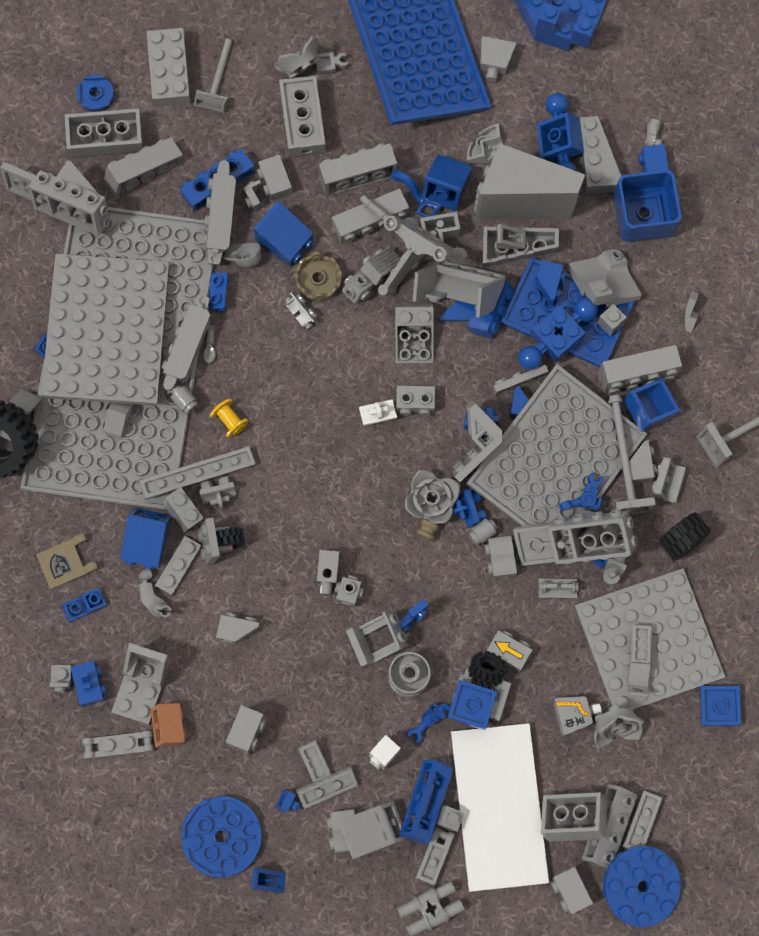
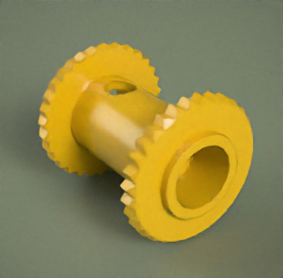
M231 399L218 404L210 414L211 418L218 416L229 429L227 433L229 438L240 433L248 424V419L240 420L229 407L232 403Z

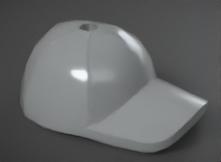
M253 242L233 244L228 248L223 259L235 261L238 266L243 268L254 267L261 260V247L258 243Z

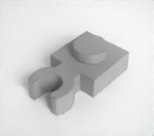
M333 52L318 54L321 61L316 64L317 74L336 72L335 67L341 69L348 67V62L342 63L340 61L341 59H346V53H340L337 57L333 56Z

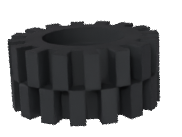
M481 651L472 658L468 675L472 677L471 680L473 682L477 681V685L482 683V687H486V685H489V688H492L493 685L496 687L503 680L506 671L505 661L503 659L500 660L501 657L499 655L495 657L493 652L490 655L489 651H485L484 654Z

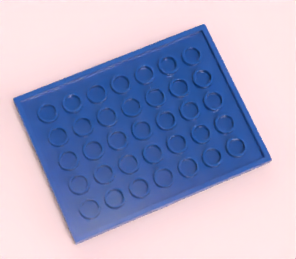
M348 0L390 125L487 111L492 107L454 0Z

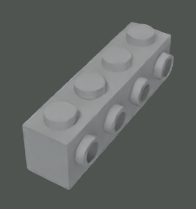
M400 188L373 199L374 203L387 212L389 216L404 219L409 214V206ZM361 204L333 216L332 225L342 243L344 241L350 242L361 234L367 235L377 227L383 228L384 220L382 221L365 204Z
M608 784L604 794L608 801L606 839L588 840L581 858L603 869H607L610 862L617 855L637 795L633 792Z

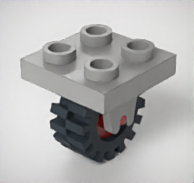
M213 518L205 519L200 530H198L199 542L202 541L203 545L201 557L202 560H205L206 566L214 565L221 553L232 552L233 549H238L245 545L242 528H215Z

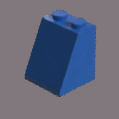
M438 154L425 178L421 199L456 211L471 176L472 166Z
M279 201L275 202L254 228L255 241L290 267L293 263L297 264L302 258L301 253L305 249H310L314 243L313 232Z
M135 507L128 514L120 560H124L129 565H136L138 563L148 569L158 568L162 561L172 516Z

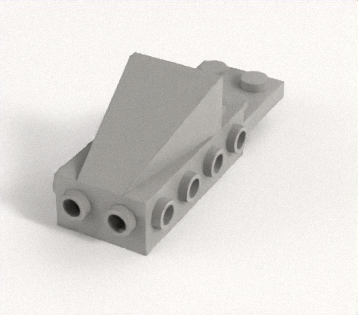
M71 161L65 163L57 176L41 170L35 175L30 171H24L16 165H10L5 162L1 165L0 170L6 190L31 200L34 209L99 236L104 227L108 226L110 217L105 197L97 193Z
M580 509L576 511L572 518L561 516L555 518L552 523L521 526L513 529L521 566L550 562L571 564L597 559L606 560L614 557L624 558L632 555L638 544L637 537L633 535L632 531L633 519L629 517L628 511H621V509L612 510L610 513L604 514L602 512Z

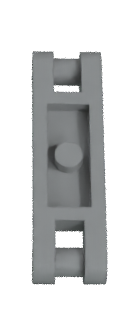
M153 731L82 739V745L85 746L83 757L84 759L155 751V746L152 744ZM138 739H144V746H139ZM94 744H98L99 751L93 752Z

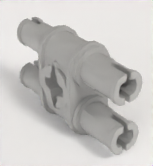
M451 881L435 889L430 887V890L418 896L414 895L411 901L397 908L401 918L417 911L422 914L421 919L405 926L410 936L425 930L432 931V928L444 922L448 923L449 918L465 910L460 900L445 907L439 903L441 899L456 892ZM427 901L431 906H436L434 916L425 911L428 908Z

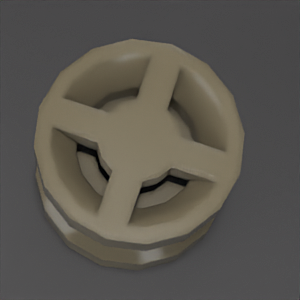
M422 519L420 522L421 527L416 531V534L433 541L435 538L434 533L438 531L439 526Z

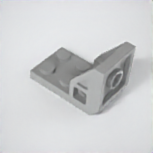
M473 399L467 404L468 431L478 447H472L467 452L468 456L463 461L459 460L452 467L454 469L452 473L459 482L502 443V430Z
M129 643L123 669L124 677L111 713L147 725L150 724V709L157 704L169 669L170 659L168 655Z

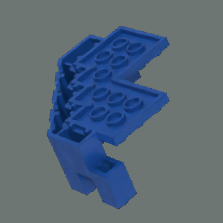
M514 0L533 39L565 51L569 50L571 44L588 49L607 1Z

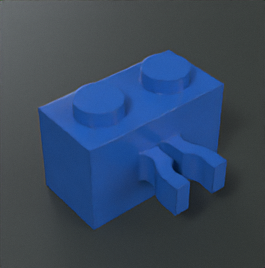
M91 661L70 667L81 707L105 701L104 696L107 695L105 685L100 684L99 677H102V672L99 665L96 666L95 662Z

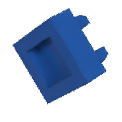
M283 790L275 808L287 813L289 808L298 811L301 804L294 801L296 794Z

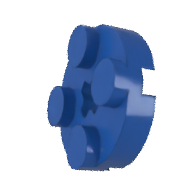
M87 76L77 86V99L85 110L91 112L103 111L110 107L114 99L112 84L103 76ZM97 90L100 94L97 97H93L90 93Z

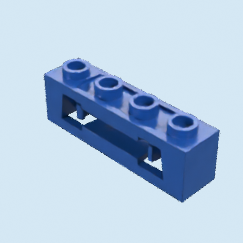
M423 760L399 835L417 844L430 843L442 803L445 799L448 784L451 781L452 768L437 760ZM428 773V779L425 781L426 784H423L425 775ZM412 815H416L413 818L412 827H409Z

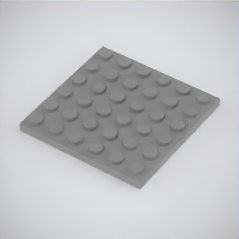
M684 568L574 606L611 706L620 705L621 708H633L634 710L725 678ZM632 624L652 626L651 665L648 681L649 697L629 695L628 691Z

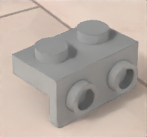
M663 457L662 463L658 466V478L653 483L652 491L659 501L676 504L686 468L675 465L670 458Z

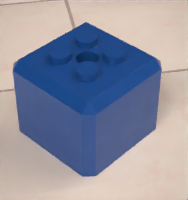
M670 170L622 175L618 180L613 197L620 238L625 242L672 237L682 218L674 173ZM647 210L649 212V216L642 217L640 216L639 211Z

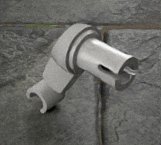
M150 569L142 570L139 574V579L142 582L139 584L141 603L153 616L164 618L170 616L171 612H168V610L171 611V608L164 600L155 595L152 583L147 582V580L152 579Z

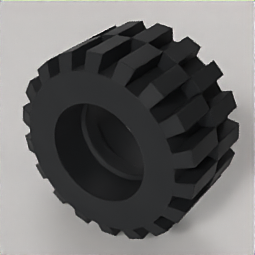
M694 512L667 531L660 538L659 544L673 561L679 560L708 537L711 529Z

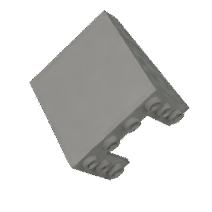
M499 143L497 149H493L490 156L492 163L490 166H486L483 174L486 178L484 183L480 181L477 189L473 213H476L475 220L571 219L585 174Z

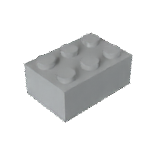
M601 792L543 795L541 834L548 842L606 839L608 801Z

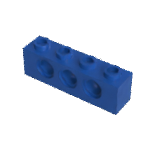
M242 149L231 152L228 158L225 159L229 163V168H236L233 172L229 171V175H233L236 179V184L255 172L253 163ZM220 161L216 162L208 171L199 173L196 179L185 182L182 188H180L182 197L193 212L205 205L207 197L211 196V190L208 189V181L214 173L217 174V167ZM199 187H205V188H206V189H205L204 191H202V192L197 191V188H199Z

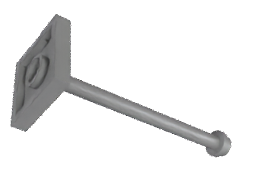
M612 395L609 397L608 403L613 407L628 499L616 502L611 511L621 509V511H628L629 515L649 513L655 506L654 497L635 498L620 403L623 400L620 395Z
M759 417L722 437L713 422L707 424L696 437L716 469L722 466L732 455L726 443L758 426Z

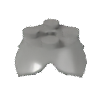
M311 36L302 50L297 53L279 55L278 62L274 63L275 69L286 73L292 79L298 74L300 75L307 71L309 66L317 64L321 61L317 52V39Z
M419 470L412 480V491L405 499V509L416 518L426 519L434 524L446 523L452 516V506L459 496V483L451 478L438 479L430 471ZM428 496L436 497L435 503L428 502Z
M620 705L612 706L608 712L595 716L594 742L599 749L614 740L615 735H620L628 740H640L643 732L641 724L645 721L634 713L633 708H621Z

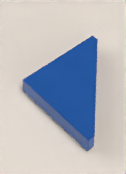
M457 300L440 316L439 321L469 322L474 311V304Z

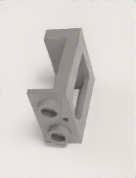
M393 611L382 612L383 615L346 631L361 667L370 666L408 647L406 635L401 631L399 619ZM388 625L394 642L372 653L365 635Z

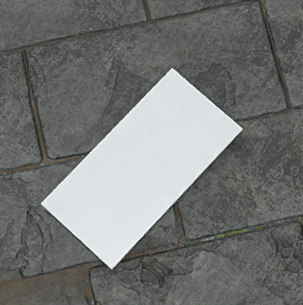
M530 724L486 728V730L451 731L459 809L461 812H464L461 827L469 892L549 883L544 838L541 834V814Z

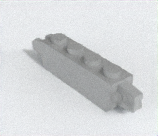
M227 160L220 161L217 167V174L214 173L208 181V189L211 190V196L207 197L206 201L209 215H205L204 226L207 227V234H203L202 245H206L205 250L207 251L208 264L211 265L220 264L222 253L228 250L230 244L236 179L233 175H229V163Z
M199 294L194 304H190L189 308L183 312L182 326L177 327L175 333L176 341L171 343L168 351L170 356L168 361H164L161 369L165 378L163 388L167 394H172L171 392L177 387L178 383L184 384L188 381L211 322L208 311L210 298Z

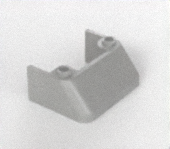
M450 261L437 262L415 272L413 301L417 302L423 298H429V301L439 302L440 299L446 297L474 304L476 317L480 318L494 310L505 284V275Z

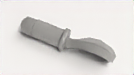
M213 325L208 327L205 342L207 347L203 355L205 362L208 364L213 363L216 358V352L212 347L215 344V328Z

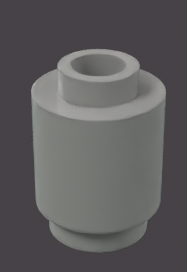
M178 386L171 392V399L182 412L190 414L198 407L197 399L186 386Z
M485 518L470 529L471 532L468 533V536L476 546L484 544L488 539L497 534V526L491 519L487 520Z

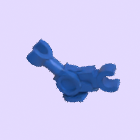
M590 473L587 477L588 483L585 485L582 495L578 499L561 502L559 504L560 511L578 506L586 509L592 508L593 511H597L602 502L601 497L596 499L600 491L597 487L603 482V476H600L598 481L595 482L593 480L594 473Z
M436 703L430 705L429 709L423 714L420 724L416 728L409 729L406 735L410 737L416 733L417 737L414 742L418 744L422 739L421 734L427 726H432L439 719H444L446 717L444 713L450 710V707L446 703H442L440 706Z

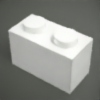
M385 735L370 752V763L378 770L380 767L384 770L399 754L401 748Z

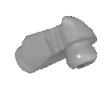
M657 119L650 120L647 125V137L644 141L646 146L662 145V140L657 139L661 121Z

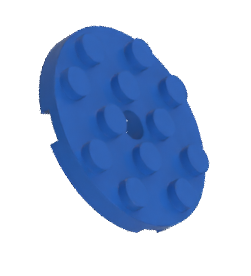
M227 796L206 799L189 812L183 823L181 832L183 851L188 861L203 874L218 878L234 876L248 868L259 852L261 846L259 821L254 812L238 799ZM220 831H224L227 834V840L222 843L216 840V834Z
M646 845L632 846L617 854L607 867L603 880V894L610 911L620 921L634 927H650L665 920L676 907L681 892L680 874L673 860L663 851ZM641 881H645L647 889L640 892L638 884Z

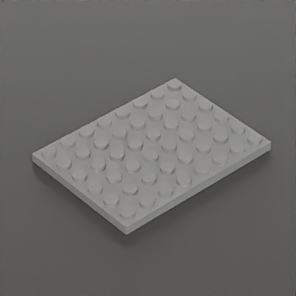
M55 254L41 398L157 406L169 262Z
M556 364L504 432L502 443L483 460L466 484L520 526L552 523L555 518L561 516L572 518L576 511L580 509L591 511L592 508L586 509L580 508V506L560 511L559 504L563 501L578 499L588 483L587 477L590 473H594L593 480L595 482L598 481L600 476H603V482L597 487L600 491L596 499L601 497L622 469L613 407ZM622 415L628 456L630 458L647 433L644 431L640 432L638 426Z

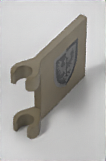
M81 533L68 541L36 554L50 590L99 569L96 562H90L85 566L81 562L75 546L88 541L84 534Z

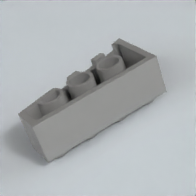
M172 137L166 140L161 139L153 146H145L135 154L130 153L119 161L114 160L110 162L106 168L103 183L115 201L120 198V193L125 190L128 193L129 191L131 192L139 182L142 181L145 184L154 178L155 173L160 175L180 164L183 155Z
M483 227L482 268L557 252L559 247V228L515 227L526 230L525 249H496L497 227Z

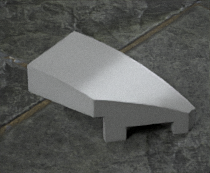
M694 291L690 294L685 312V329L690 333L699 314L692 311L699 293Z

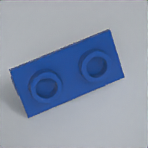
M228 272L211 273L208 310L217 309V312L223 313L224 309H226L227 283L229 282Z

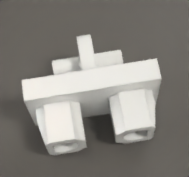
M393 399L359 407L363 426L397 419Z

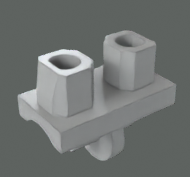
M228 476L220 478V485L212 487L210 481L201 483V490L199 491L203 505L209 503L211 505L219 504V508L222 509L223 502L230 501L229 498L237 497L234 484Z
M614 557L607 560L602 570L605 583L615 585L619 581L627 567L626 564H623L626 557Z

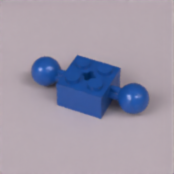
M553 93L547 98L545 103L547 112L553 118L537 124L540 157L552 163L559 162L558 165L577 171L575 165L569 162V158L584 153L580 118L567 112L569 101L564 94Z
M581 298L575 303L574 313L571 316L561 306H558L532 329L530 337L537 345L535 347L526 346L521 349L518 354V362L521 367L526 370L538 368L542 363V355L544 353L557 363L584 339L586 332L578 323L593 320L598 312L597 305H594L589 298Z

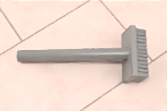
M225 40L210 93L197 90L194 106L224 113L228 97L217 95L232 40Z

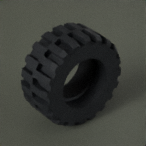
M1 400L0 429L9 436L13 446L12 452L0 450V478H6L7 476L15 475L18 471L20 472L34 457L38 448L37 441L39 436L38 433H35L37 428L35 423L32 424L30 421L32 418L29 414L26 415L21 407L16 408L15 404L11 402L5 404V401Z

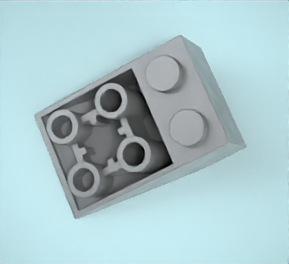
M432 303L395 304L396 363H433Z
M394 801L338 821L353 859L391 847L407 839L399 835L403 824Z

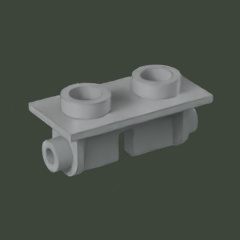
M291 292L292 298L290 296L285 300L286 307L293 315L300 312L301 314L296 319L303 328L311 329L313 322L319 323V320L316 318L318 314L314 309L308 308L305 304L307 301L302 294Z
M538 578V598H577V579Z

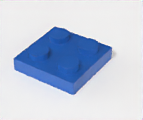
M459 680L447 718L486 730L497 692Z
M740 686L699 687L701 726H741Z

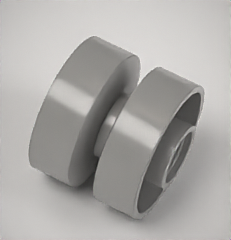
M405 652L395 657L389 668L388 681L396 694L406 698L416 697L426 689L429 683L430 667L426 659L414 652Z

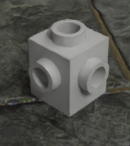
M360 271L354 276L350 275L344 281L345 286L342 292L356 304L358 301H364L368 298L374 284Z
M348 575L347 578L342 577L341 582L337 581L335 593H338L337 603L355 607L357 599L362 598L364 588H361V582L358 581L357 577Z

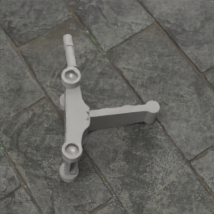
M366 195L360 198V201L367 208L378 215L382 221L384 220V227L388 231H394L404 240L408 249L401 256L397 266L391 270L386 282L378 287L380 295H395L396 288L422 254L433 256L434 260L438 262H445L449 258L456 263H463L467 259V252L464 248H452L420 228L416 218L399 219L396 216H389L387 212L383 211Z

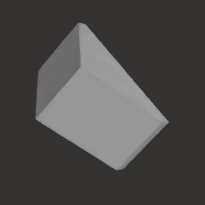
M503 224L497 225L496 249H525L526 230Z
M112 403L107 411L103 432L122 438L135 404Z

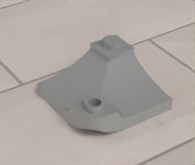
M619 250L603 251L598 257L568 264L567 269L582 296H587L591 299L594 305L606 304L607 307H610L613 304L619 305L641 299L642 294L628 271V261Z

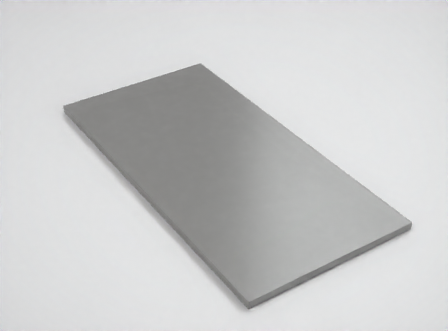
M108 207L110 222L107 227L103 228L99 236L69 224L63 254L169 262L157 406L135 404L123 436L119 438L103 432L107 411L112 403L42 398L41 402L35 407L32 424L35 423L37 428L35 433H38L39 436L37 441L38 448L34 457L24 467L20 490L167 511L162 501L174 491L145 500L139 480L178 469L181 465L189 414L182 412L171 399L172 394L164 392L163 383L165 378L161 369L164 361H168L170 356L168 351L171 343L176 341L175 333L177 327L182 326L184 310L188 309L190 304H194L199 294L209 296L210 279L214 265L208 264L207 251L205 250L206 245H202L203 234H207V227L204 226V220ZM199 353L188 381L184 384L178 383L177 387L186 386L191 393H193ZM44 362L37 396L40 398L42 390Z

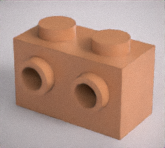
M180 703L157 704L150 709L155 748L174 747L185 742L186 732L182 724L183 711L180 709Z

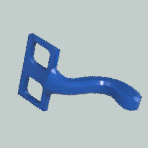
M394 170L391 173V179L406 184L414 199L419 203L420 207L416 214L430 217L438 213L442 206L422 200V194L418 186L409 175L398 170ZM427 206L434 209L431 215L421 213L422 209Z

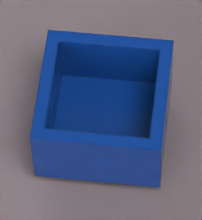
M662 378L630 391L623 399L640 432L667 422L680 412Z

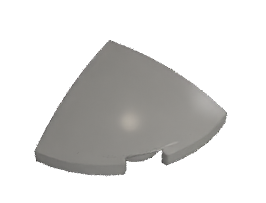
M499 123L482 130L478 134L479 138L476 140L475 146L471 142L467 151L468 163H492L490 159L491 150L497 149L499 143L503 144Z

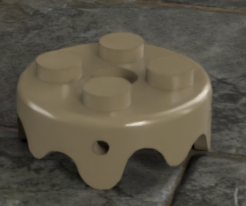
M316 251L299 261L294 273L295 284L298 291L307 299L313 301L327 300L339 290L342 272L334 258L324 256L321 252ZM316 274H320L324 279L321 282H315L313 277Z

